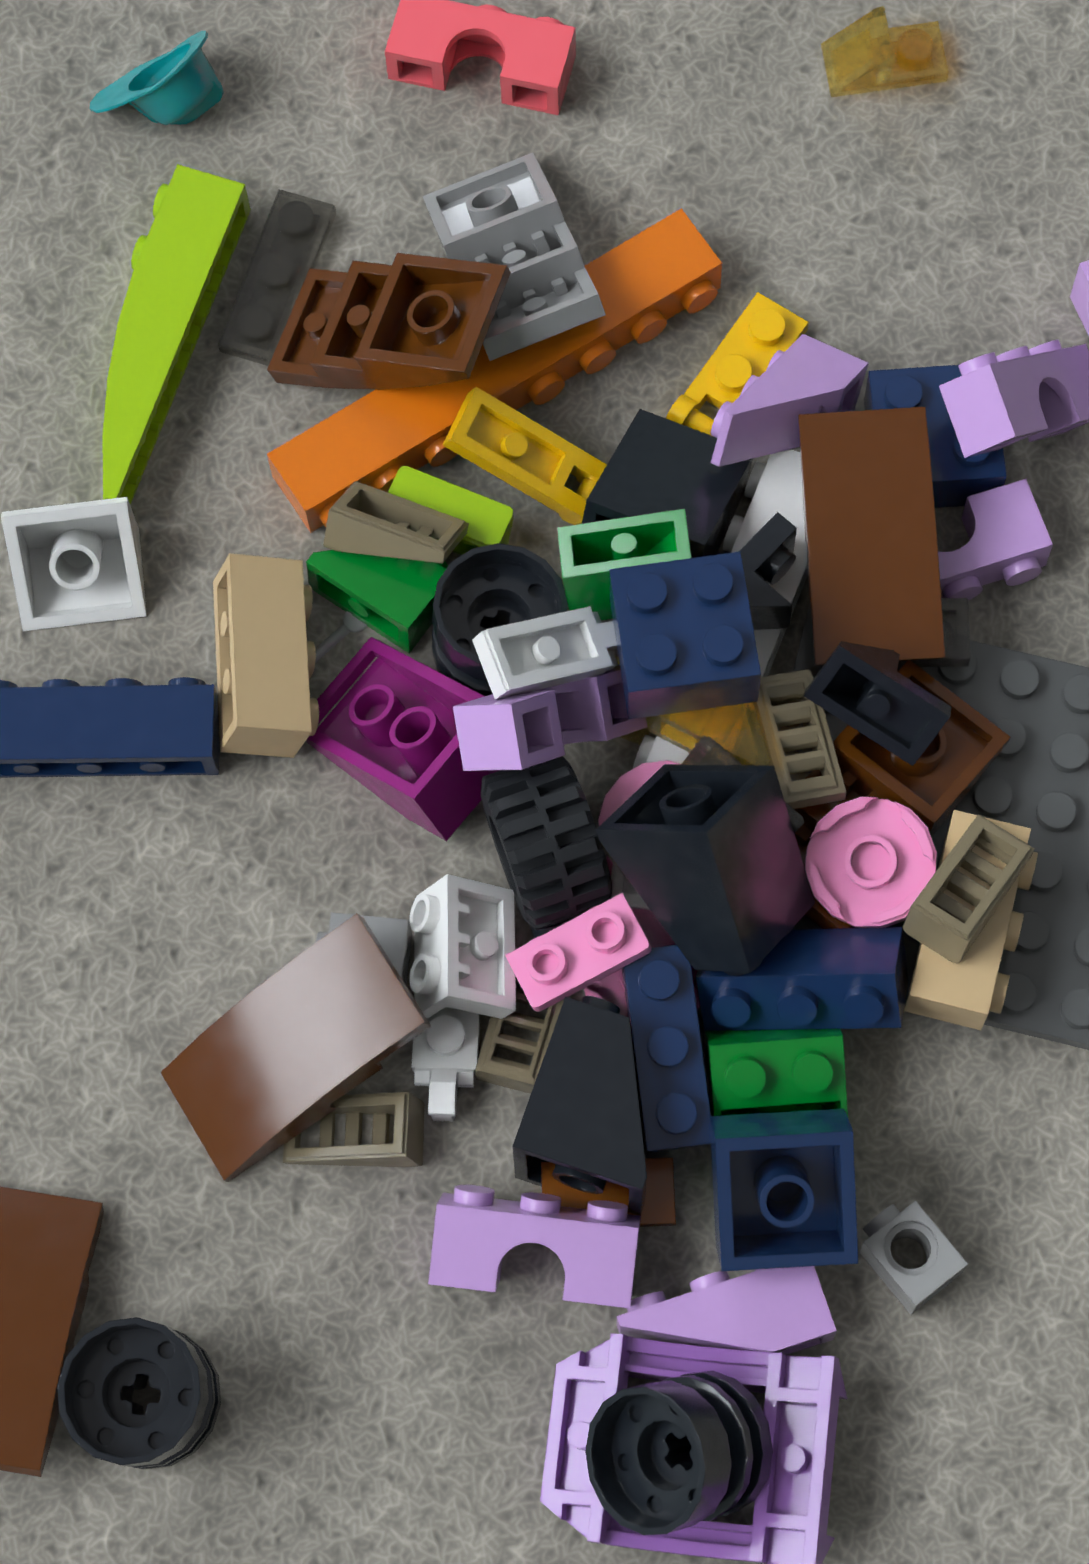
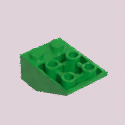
M840 1029L704 1031L711 1116L845 1109L848 1117L844 1042Z

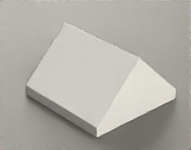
M127 497L2 512L1 520L23 631L147 616L139 527Z

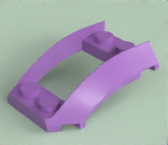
M611 1333L609 1340L586 1353L580 1350L556 1364L540 1502L560 1519L567 1521L591 1543L754 1563L822 1564L835 1539L827 1535L839 1399H847L839 1358L823 1355L821 1357L791 1356L777 1352L769 1353L695 1346ZM714 1370L737 1379L749 1392L765 1393L763 1413L769 1423L773 1455L768 1480L754 1502L752 1525L700 1521L694 1526L668 1534L642 1535L621 1526L602 1507L589 1480L585 1453L589 1426L601 1404L621 1389L627 1388L628 1377L662 1381L666 1378L679 1377L687 1373Z

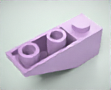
M802 334L785 352L778 350L773 355L766 371L761 376L752 375L746 382L741 395L733 403L726 401L721 406L711 428V435L717 438L711 463L720 467L800 447L798 415L855 411L869 363Z
M814 1266L757 1269L754 1272L733 1279L729 1278L727 1271L714 1272L691 1281L689 1285L692 1292L668 1300H666L663 1291L649 1293L631 1300V1306L627 1308L628 1313L617 1316L619 1334L629 1337L695 1346L769 1353L777 1352L784 1353L785 1355L831 1341L837 1332Z

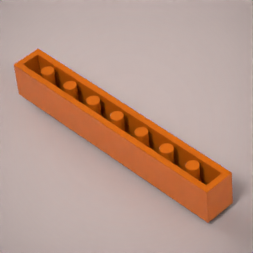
M679 209L585 265L599 294L605 316L489 361L482 344L469 379L425 387L375 389L267 453L272 477L310 533L323 525L326 527L329 509L354 481L388 493L400 467L409 466L417 470L427 463H430L432 467H437L454 458L457 453L443 446V443L468 392L475 387L480 388L515 410L531 401L536 405L547 403L563 390L565 386L564 381L582 370L587 374H594L602 370L615 358L616 350L634 339L639 344L654 339L665 329L667 320L684 309L688 313H696L707 307L716 298L718 289L721 288L722 262L683 209Z

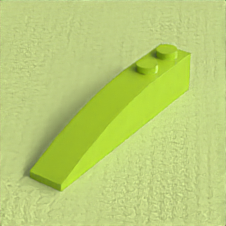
M177 164L169 185L163 183L157 191L153 205V217L155 219L148 236L141 235L138 238L132 253L131 267L133 273L118 320L107 377L102 435L103 500L127 497L130 505L132 503L250 214V203L246 186L243 183Z

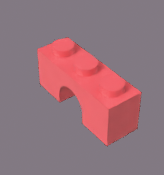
M400 0L385 48L388 79L445 91L450 73L459 62L474 56L487 57L502 66L500 85L503 104L559 115L576 57V28L564 25L559 20L551 17H538L535 19L507 13L502 8L486 4L478 7L450 0Z

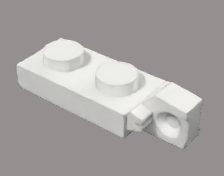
M590 606L489 628L481 631L472 639L495 700L582 680L587 677L603 674L618 666L615 656H618L614 623L613 621L602 623L598 612H592Z
M445 1007L431 1017L426 1018L431 1027L413 1039L412 1071L414 1072L415 1086H429L428 1115H431L432 1120L453 1122L457 1111L458 1087L474 1088V1074L479 1058L480 1014Z

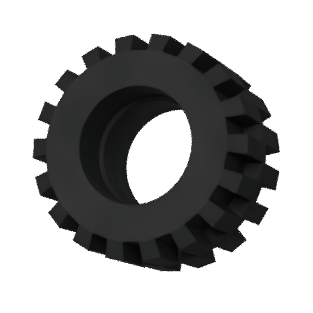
M563 756L523 770H500L482 777L481 799L496 850L510 889L514 892V899L520 913L534 930L537 931L577 917L590 908L611 899L612 880L592 813L572 766Z

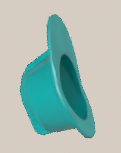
M200 31L190 36L170 52L131 70L98 92L91 100L89 109L95 113H100L129 103L155 123L183 125L196 120L221 101L224 94L223 87L216 77L214 69L201 49L207 40L208 33Z

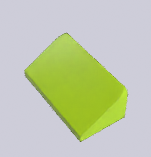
M409 466L399 468L388 493L469 523L466 536L453 552L463 555L477 547L497 543L508 545L514 519L513 509L510 506Z

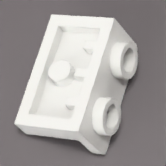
M449 874L445 875L418 894L411 908L410 926L414 931V963L410 972V987L414 992V999L426 1018L431 1017L445 1007L503 1019L516 1011V979L505 956L515 950L514 892L511 889Z

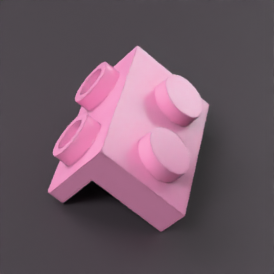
M623 893L602 904L590 908L585 913L548 933L532 939L527 944L505 956L533 1010L540 1012L651 952V945Z

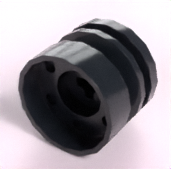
M499 543L473 548L452 561L437 582L433 603L432 653L437 671L483 696L493 694L472 639L481 631L489 628L567 612L568 602L562 579L550 564L524 547Z
M138 1317L111 1320L85 1334L66 1357L57 1385L59 1414L72 1440L94 1458L139 1469L172 1466L194 1454L213 1431L221 1406L219 1375L207 1352L186 1334ZM149 1378L150 1387L160 1390L161 1397L159 1403H149L143 1415V1406L132 1402V1395L134 1390L145 1389Z
M712 1370L687 1373L679 1377L666 1378L661 1382H651L621 1389L601 1404L591 1421L585 1453L589 1480L602 1507L621 1526L642 1535L668 1534L694 1526L700 1521H711L720 1516L736 1513L755 1501L768 1480L773 1448L769 1423L756 1398L737 1379Z

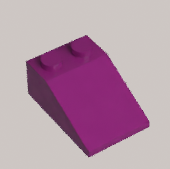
M370 637L317 699L319 705L318 724L376 657L377 659L318 726L315 734L309 736L305 742L405 818L447 842L482 800V777L500 771H463L453 706L485 696Z

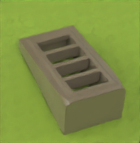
M354 481L329 509L323 545L328 549L347 553L444 563L466 536L469 523Z
M810 670L761 677L758 702L747 703L746 706L765 764L774 765L787 810L845 800L846 789L824 709L804 697L806 688L814 679ZM803 723L804 726L800 728L778 731V727L796 725ZM812 748V752L789 756L784 755V752ZM820 770L822 775L791 781L790 777L791 774Z
M978 814L911 905L903 925L904 931L949 961L956 964L960 963L1031 858L1035 848ZM976 845L1007 865L1001 870L972 852V849ZM960 867L964 868L991 885L990 889L988 890L958 870ZM947 889L976 908L972 911L943 892Z
M516 988V1002L530 1005L524 991ZM564 999L546 1008L545 1019L516 1012L509 1014L503 1019L491 1017L475 1069L476 1080L531 1094ZM505 1024L539 1032L538 1042L503 1034ZM499 1047L532 1055L531 1065L496 1057Z
M410 1092L343 1095L333 1102L336 1109L320 1121L319 1147L300 1148V1133L285 1143L283 1149V1163L381 1167L422 1166L425 1104ZM335 1114H346L344 1146H334ZM363 1114L373 1115L372 1144L361 1145ZM390 1115H395L393 1143H389Z

